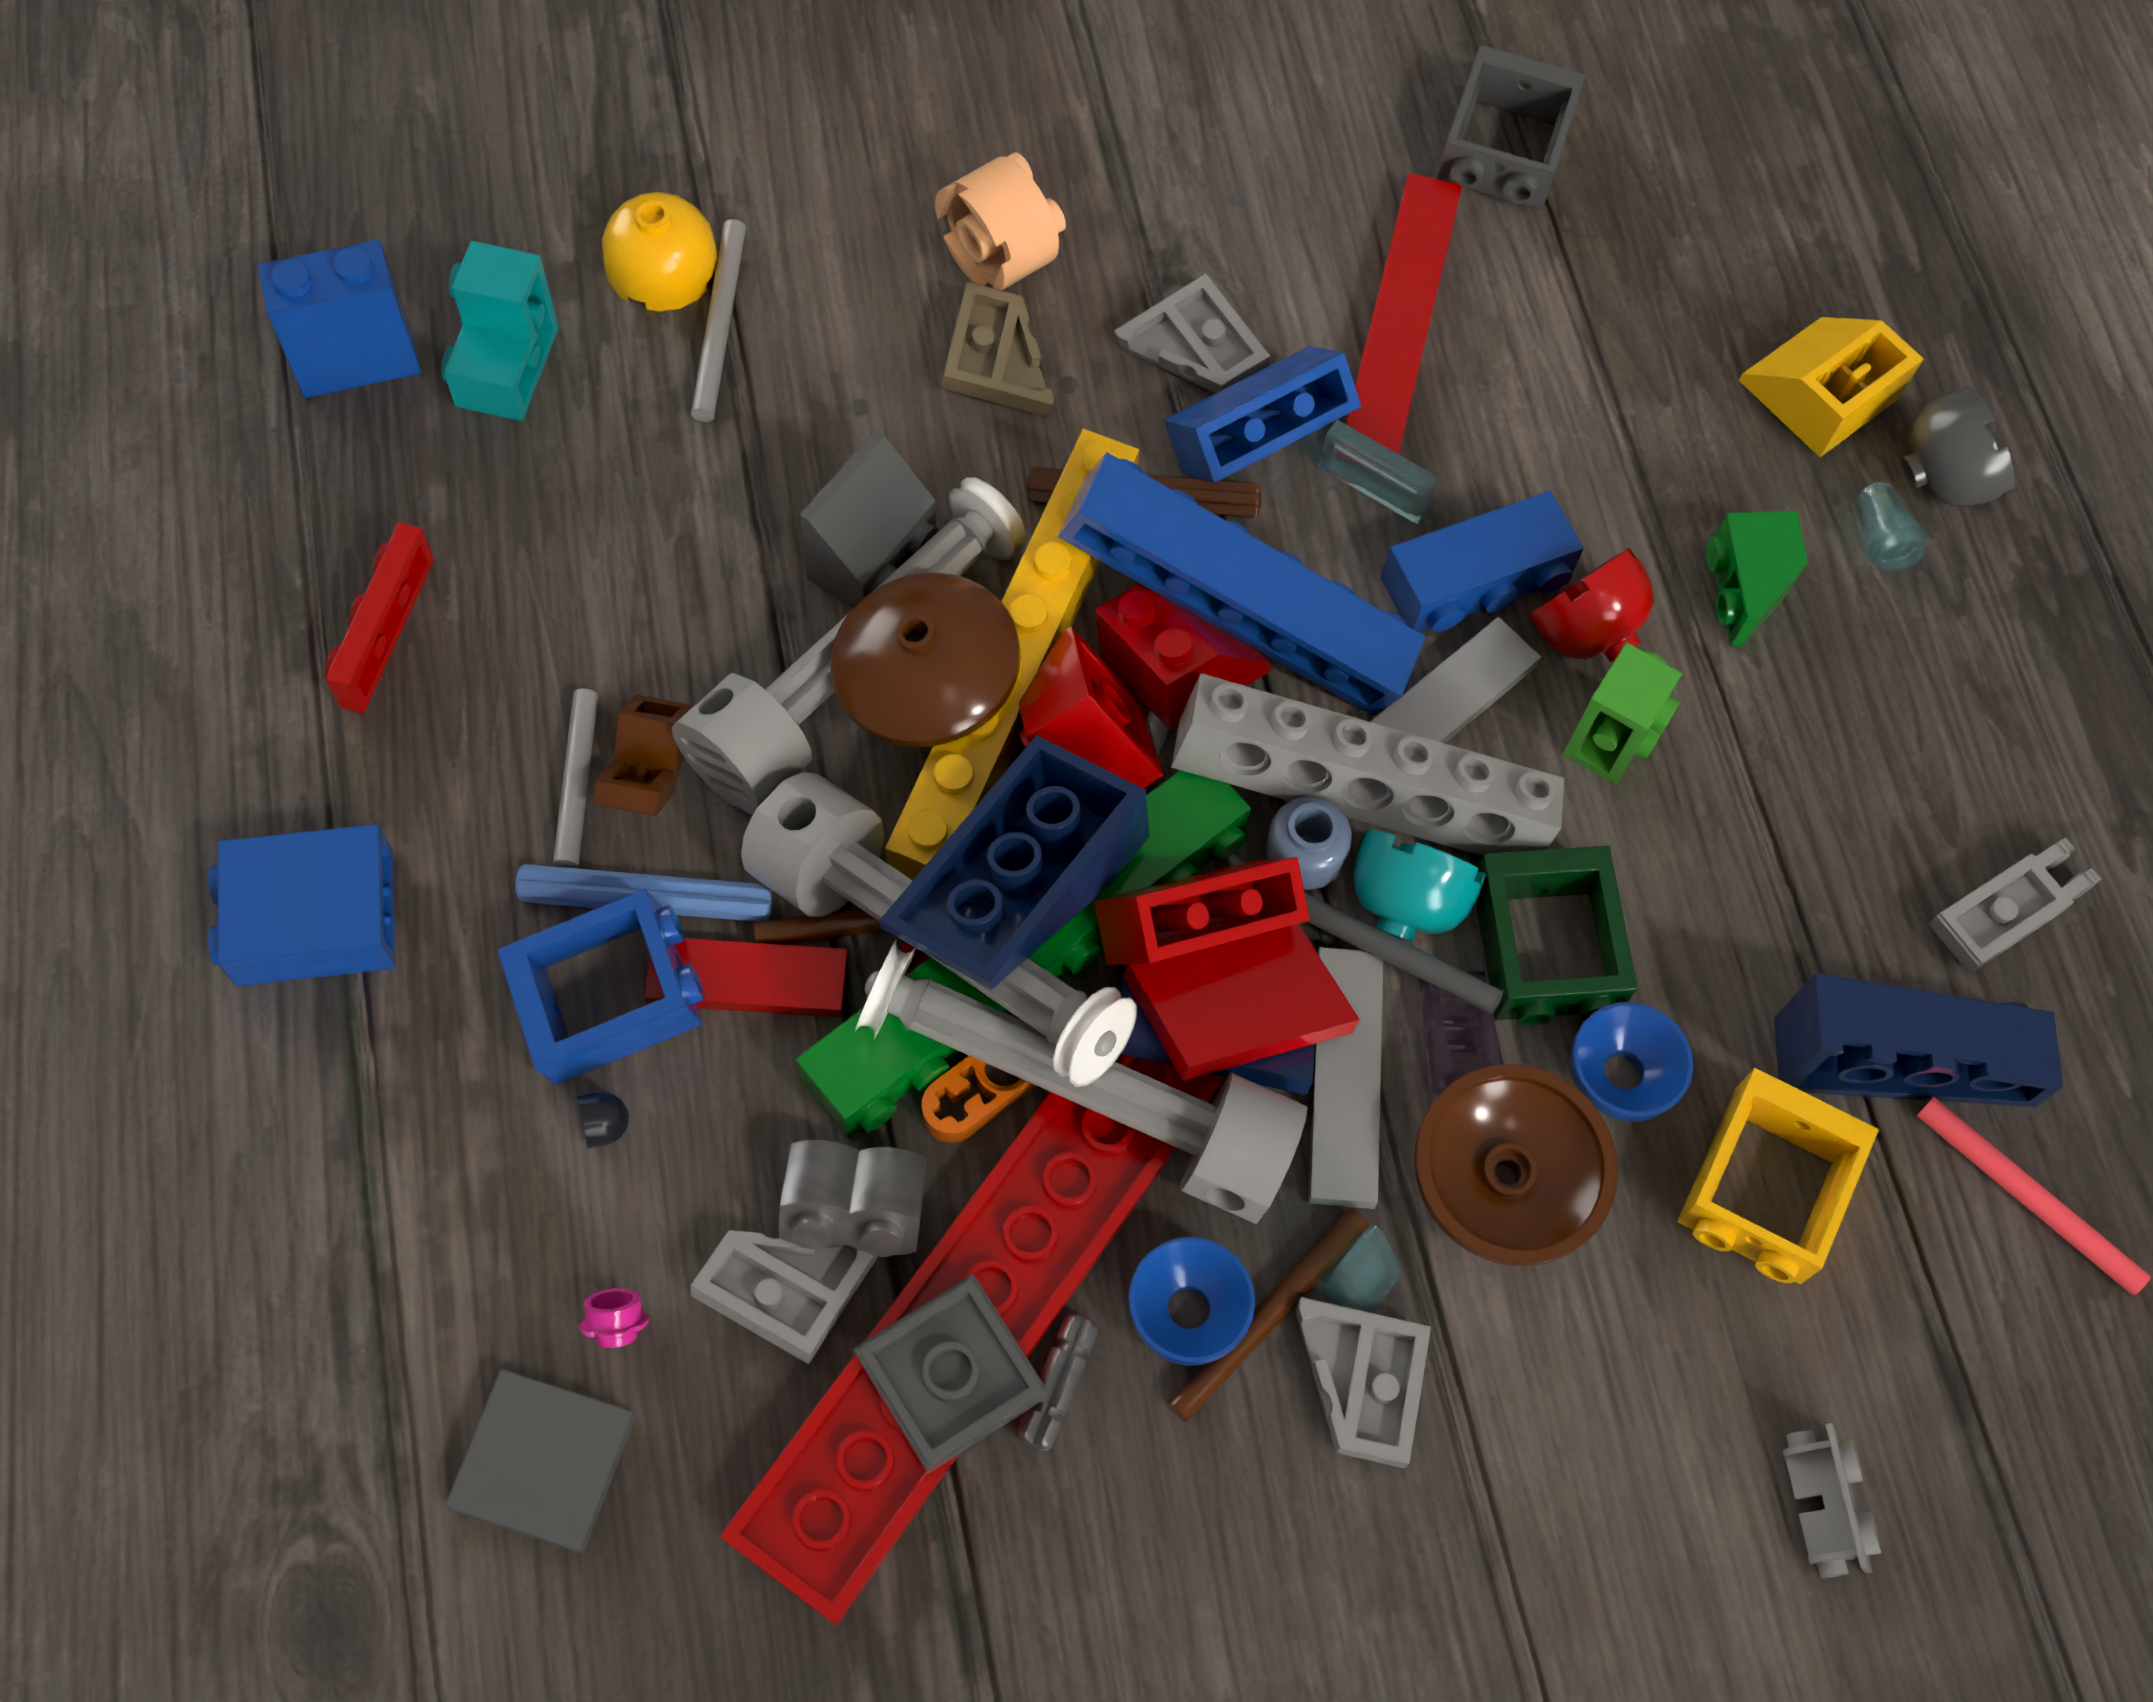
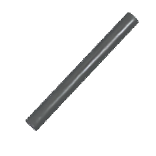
M1305 893L1310 921H1307L1308 923L1490 1014L1497 1008L1502 998L1503 990Z

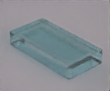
M1336 420L1326 433L1318 465L1320 469L1417 524L1421 521L1429 509L1439 479L1437 476L1339 420Z

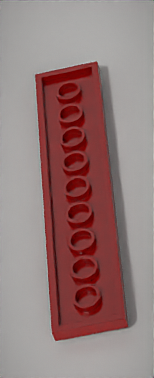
M1120 1054L1115 1061L1209 1104L1226 1080V1077L1207 1074L1183 1081L1175 1066ZM1050 1092L866 1340L974 1274L1028 1359L1178 1148ZM854 1355L721 1533L720 1538L837 1627L959 1455L927 1474Z

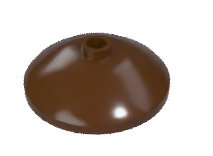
M920 573L905 576L880 586L865 596L850 611L836 634L831 652L830 670L833 686L842 707L848 716L864 731L878 739L895 745L929 747L963 738L981 728L999 712L1012 693L1020 670L1021 649L1017 630L1011 615L992 592L982 585L961 576L946 573ZM927 633L926 637L921 641H908L915 634Z
M1518 1064L1493 1065L1474 1070L1458 1078L1443 1090L1429 1107L1421 1122L1415 1142L1414 1168L1416 1181L1424 1204L1432 1218L1449 1238L1459 1246L1478 1257L1498 1264L1535 1266L1550 1263L1567 1256L1586 1243L1598 1231L1610 1212L1615 1198L1618 1181L1617 1155L1612 1136L1599 1111L1572 1084L1557 1075L1536 1067ZM1497 1165L1509 1167L1515 1175L1514 1184L1506 1185L1501 1183L1495 1175V1167Z

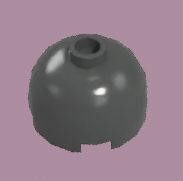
M1966 386L1960 390H1951L1923 407L1914 418L1907 437L1910 454L1901 458L1903 469L1913 488L1917 489L1925 486L1934 499L1951 506L1972 507L1999 498L2002 493L2015 487V473L2008 447L2006 446L1998 450L1994 436L1987 423L1995 420L1981 395L1972 386Z

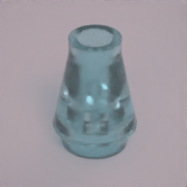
M1880 482L1862 490L1858 496V503L1862 510L1868 558L1886 572L1902 571L1918 563L1926 552L1925 542L1927 534L1896 496L1893 487L1889 483Z

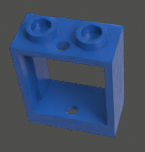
M643 889L497 949L534 1068L555 1085L704 1025L696 1004L705 999L704 990L693 965L690 962L683 965L676 944L684 942L685 937L679 919L671 905L661 907L646 889ZM642 929L665 998L568 1037L547 967Z

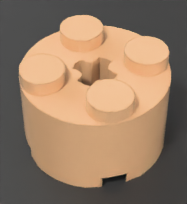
M1014 152L1007 157L1000 156L939 190L935 199L937 219L946 215L951 228V232L943 236L946 245L958 266L973 283L983 286L989 283L992 285V288L1003 291L1052 262L1058 255V233L1066 228L1065 217L1054 200L1050 198L1045 199L1033 180L1028 162L1019 153Z

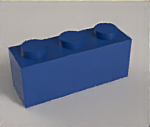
M1308 346L1164 419V423L1182 473L1216 483L1362 406L1345 353Z
M1550 490L1391 546L1380 578L1407 626L1419 633L1432 629L1434 632H1442L1457 625L1465 616L1485 609L1489 613L1498 612L1513 604L1518 597L1538 590L1543 594L1558 590L1571 580L1584 547Z

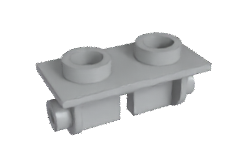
M1833 1423L1825 1424L1829 1440L1817 1442L1813 1430L1787 1434L1786 1438L1789 1448L1782 1450L1786 1459L1795 1500L1822 1496L1825 1506L1823 1510L1799 1513L1809 1556V1565H1817L1821 1579L1849 1574L1846 1561L1859 1559L1861 1570L1865 1574L1873 1573L1869 1555L1882 1552L1871 1510L1860 1512L1857 1510L1851 1483L1864 1480L1853 1438L1840 1441L1838 1431Z

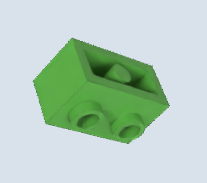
M1626 642L1591 698L1562 755L1617 785L1634 756L1644 762L1646 761L1681 703L1680 700L1671 696V693L1683 673L1669 666L1659 655L1650 651H1642Z

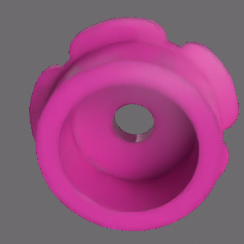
M628 1288L607 1289L586 1298L583 1304L585 1320L579 1323V1329L584 1336L595 1337V1342L600 1347H621L636 1340L637 1332L648 1325L649 1314L644 1313V1308L641 1307L640 1294L637 1291Z

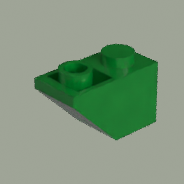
M1797 510L1726 513L1714 537L1708 539L1706 545V564L1711 573H1716L1719 588L1716 599V614L1719 623L1726 625L1730 647H1742L1787 596L1808 563Z

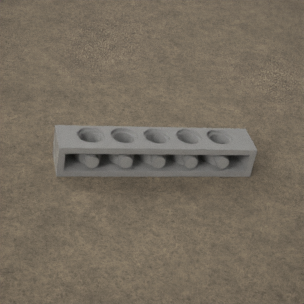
M1202 673L1180 717L1171 768L1288 801L1306 796L1323 798L1338 806L1347 818L1481 856L1486 853L1546 850L1562 828L1563 777Z

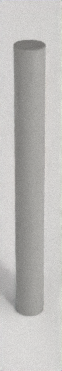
M735 219L726 220L723 224L691 409V416L700 422H710L715 416L746 232L745 224Z

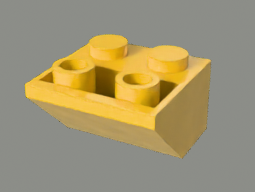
M1820 317L1742 373L1739 381L1814 453L1822 457L1899 400L1924 358L1882 320Z

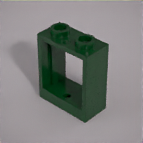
M1610 845L1484 854L1477 868H1479L1478 872L1486 874V878L1476 901V908L1489 984L1503 990L1502 998L1494 1011L1495 1020L1516 1019L1518 1025L1537 1026L1553 1021L1556 1016L1580 1014V1019L1585 1021L1593 1012L1606 1005L1629 1002L1638 988ZM1590 894L1605 976L1522 982L1508 900Z

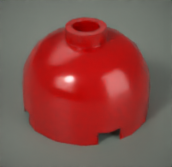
M1627 548L1528 614V617L1540 636L1553 650L1568 658L1587 660L1604 653L1609 662L1616 660L1626 642L1635 647L1641 643L1635 632L1650 618L1654 604L1652 583L1638 557H1635L1631 549Z

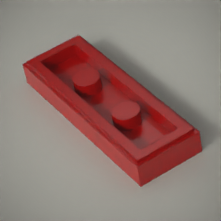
M685 938L684 942L676 944L683 965L690 962L702 984L705 999L696 1003L698 1009L838 1018L843 1016L848 964L847 949ZM651 955L649 956L644 993L647 1005L665 998Z

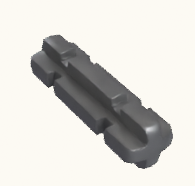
M1068 1313L1062 1321L1055 1340L1058 1343V1347L1051 1348L1039 1376L1049 1392L1048 1397L1033 1406L1032 1409L1024 1412L1017 1429V1438L1028 1446L1044 1451L1052 1448L1061 1424L1058 1421V1417L1065 1416L1084 1370L1086 1361L1083 1359V1356L1090 1355L1098 1336V1325L1088 1318Z

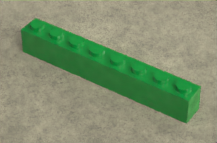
M1179 770L1146 795L1150 837L1114 882L1094 900L1198 875L1199 872L1197 870L1214 857L1219 862L1228 859L1247 839L1245 831L1251 807L1228 783ZM1094 900L1031 954L1028 959L1057 978L1067 970L1072 974H1077L1088 967L1102 950L1100 947L1102 939ZM931 957L906 975L914 980L932 977L931 980L1008 1015L1012 1014ZM861 1009L797 1057L795 1061L801 1083L849 1139L862 1128L865 1132L869 1133L883 1125L897 1110L895 1103L914 1088L919 1092L925 1091L932 1082L949 1070L948 1062L961 1052L909 1029L907 1032L900 1018L890 1013L887 1014L880 1031L874 1039V1031L869 1026H860L856 1030L863 1010Z

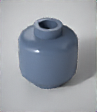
M1311 796L1293 799L1279 808L1271 821L1265 845L1266 859L1298 857L1304 890L1322 888L1338 877L1346 863L1352 841V831L1348 818L1338 806L1326 799Z

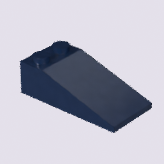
M1036 735L879 920L881 929L992 990L1111 885L1150 837L1146 790Z

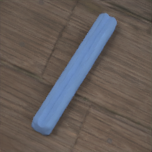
M530 864L519 867L515 881V891L518 900L525 903L599 908L646 889L661 907L671 905L676 915L753 922L769 920L773 905L772 890L763 884Z

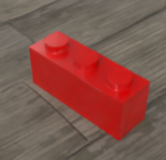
M1298 857L1250 861L1094 900L1107 965L1150 964L1310 921Z

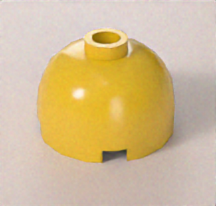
M653 192L640 194L625 201L609 219L602 237V253L607 280L616 294L629 303L628 297L635 301L645 302L647 310L660 312L681 309L699 300L708 291L707 282L716 271L718 259L714 234L709 222L700 210L678 195Z

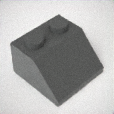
M876 430L872 432L799 515L807 579L852 608L865 596L874 591L939 532L936 527V500L889 440Z

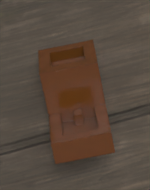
M635 695L618 713L614 760L596 779L593 804L657 816L673 795L684 757L673 738L671 727L694 705Z

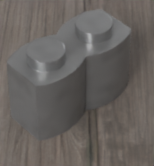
M805 1140L792 1143L780 1202L779 1238L810 1250L849 1245L878 1257L916 1252L927 1158L909 1150L892 1147H875L859 1151L851 1146L826 1140Z

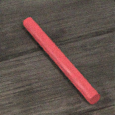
M1934 1096L1918 1111L1916 1116L2132 1296L2141 1291L2149 1282L2151 1276Z

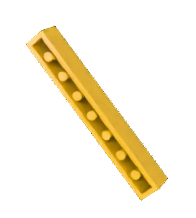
M1086 429L1082 430L1001 601L1014 621L1021 649L1020 670L1012 693L999 712L981 728L958 740L933 746L885 847L887 864L911 880L916 878L1005 773L1021 739L1020 731L1024 729L1019 701L1060 634L1073 625L1101 564V561L1057 537L1085 477L1106 452L1118 459H1126L1138 465L1140 449Z

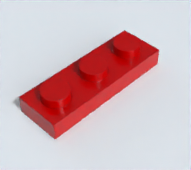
M398 522L389 543L384 542L379 547L374 561L373 578L365 594H359L353 602L349 617L350 627L341 646H335L328 655L325 665V680L340 708L364 714L430 571L434 558L422 528Z

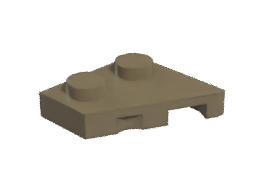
M967 281L941 389L1049 417L1054 395L1052 389H1046L1039 367L1042 357L1036 338L1031 335L1028 329L1030 318L1023 296Z

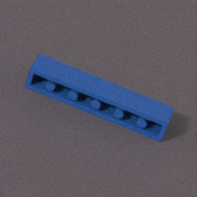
M1108 452L1104 454L1085 477L1057 536L1372 716L1377 715L1402 697L1426 637L1407 626L1406 622L1398 615L1379 610L1355 596V593L1348 586L1339 582L1329 581L1303 566V563L1296 556L1284 551H1277L1251 536L1244 526L1220 518L1199 506L1196 500L1189 494L1168 488L1144 474L1143 470L1135 463L1126 459H1118Z

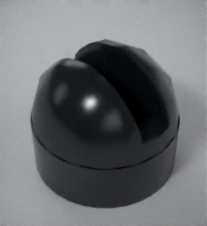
M605 1092L577 1096L588 1149L608 1145L623 1135L628 1126L629 1114L624 1102L620 1098Z

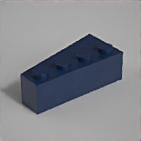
M1815 973L1774 1017L1778 1079L1805 1093L1929 1100L1934 1096L1939 1101L2037 1107L2063 1087L2054 1012L2028 1008L2023 1003H1996Z

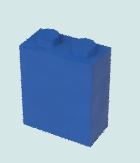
M380 239L257 264L267 315L304 398L421 374L411 325Z
M378 824L218 841V865L211 866L208 873L211 899L215 905H218V925L209 928L208 948L213 964L220 965L236 986L396 969L393 850Z

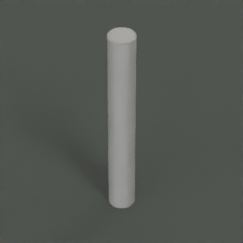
M582 688L576 689L573 692L553 856L554 867H579L598 703V693L591 689Z

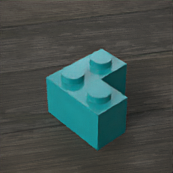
M470 241L462 263L457 262L454 264L449 277V294L456 301L461 317V331L455 345L447 347L441 363V376L444 381H447L455 407L523 421L559 329L541 257L536 254Z

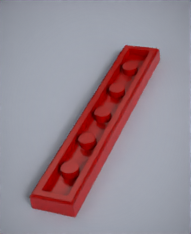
M1408 173L1355 384L1362 407L1354 410L1347 416L1338 452L1339 455L1395 468L1462 190V185Z

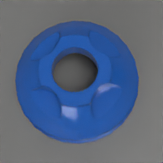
M1637 1002L1610 1004L1593 1012L1583 1022L1577 1032L1570 1055L1571 1073L1579 1091L1591 1101L1597 1110L1609 1117L1623 1121H1644L1655 1118L1670 1110L1684 1096L1691 1083L1693 1073L1692 1051L1686 1036L1679 1026L1661 1011ZM1615 1056L1631 1060L1640 1073L1638 1086L1632 1089H1621L1610 1083L1604 1072L1606 1060Z
M1198 1237L1177 1238L1162 1243L1150 1251L1139 1263L1132 1277L1128 1296L1130 1316L1135 1330L1144 1344L1158 1356L1170 1362L1183 1365H1203L1218 1360L1234 1350L1245 1337L1253 1320L1255 1309L1254 1286L1247 1269L1239 1258L1226 1247L1212 1240ZM1182 1291H1192L1199 1294L1207 1303L1208 1319L1201 1326L1192 1329L1178 1326L1173 1322L1168 1312L1170 1299Z

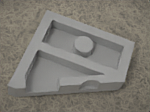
M1207 274L1202 275L1114 330L1115 341L1120 349L1215 394L1271 366L1269 353Z
M728 1230L690 1285L691 1297L805 1363L810 1364L878 1256L848 1246L810 1250L781 1238L772 1239L766 1237L762 1233Z
M1301 1297L1297 1303L1296 1317L1336 1453L1405 1469L1410 1463L1431 1326Z

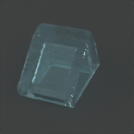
M1375 1225L1372 1228L1368 1227L1333 1271L1324 1286L1326 1289L1324 1294L1339 1306L1373 1313L1400 1278V1264L1382 1230Z

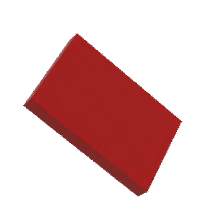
M1299 924L1150 964H1128L1123 977L1183 1081L1352 1034L1360 1020Z

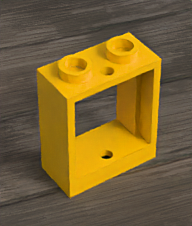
M1754 1068L1735 1088L1677 1222L1692 1229L1693 1236L1702 1244L1719 1251L1733 1250L1756 1262V1269L1763 1275L1782 1283L1796 1282L1801 1285L1823 1268L1879 1129ZM1746 1120L1832 1163L1798 1245L1711 1202Z

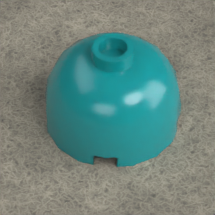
M1365 829L1356 852L1352 878L1354 892L1360 904L1380 918L1376 928L1400 940L1412 943L1416 932L1439 935L1454 929L1469 915L1486 878L1485 873L1478 872L1479 868L1418 842H1415V845L1401 843L1400 847L1393 844L1396 835L1374 829Z

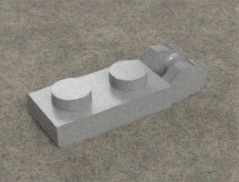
M2065 837L2037 856H2034L2032 853L1940 912L1930 921L1929 925L1968 973L1971 974L2063 913L2074 903L2073 901L2090 890L2102 879L2091 868L2086 872L2082 871L2075 875L2063 887L2055 881L2047 870L2062 864L2070 857V853L2075 850L2074 846Z

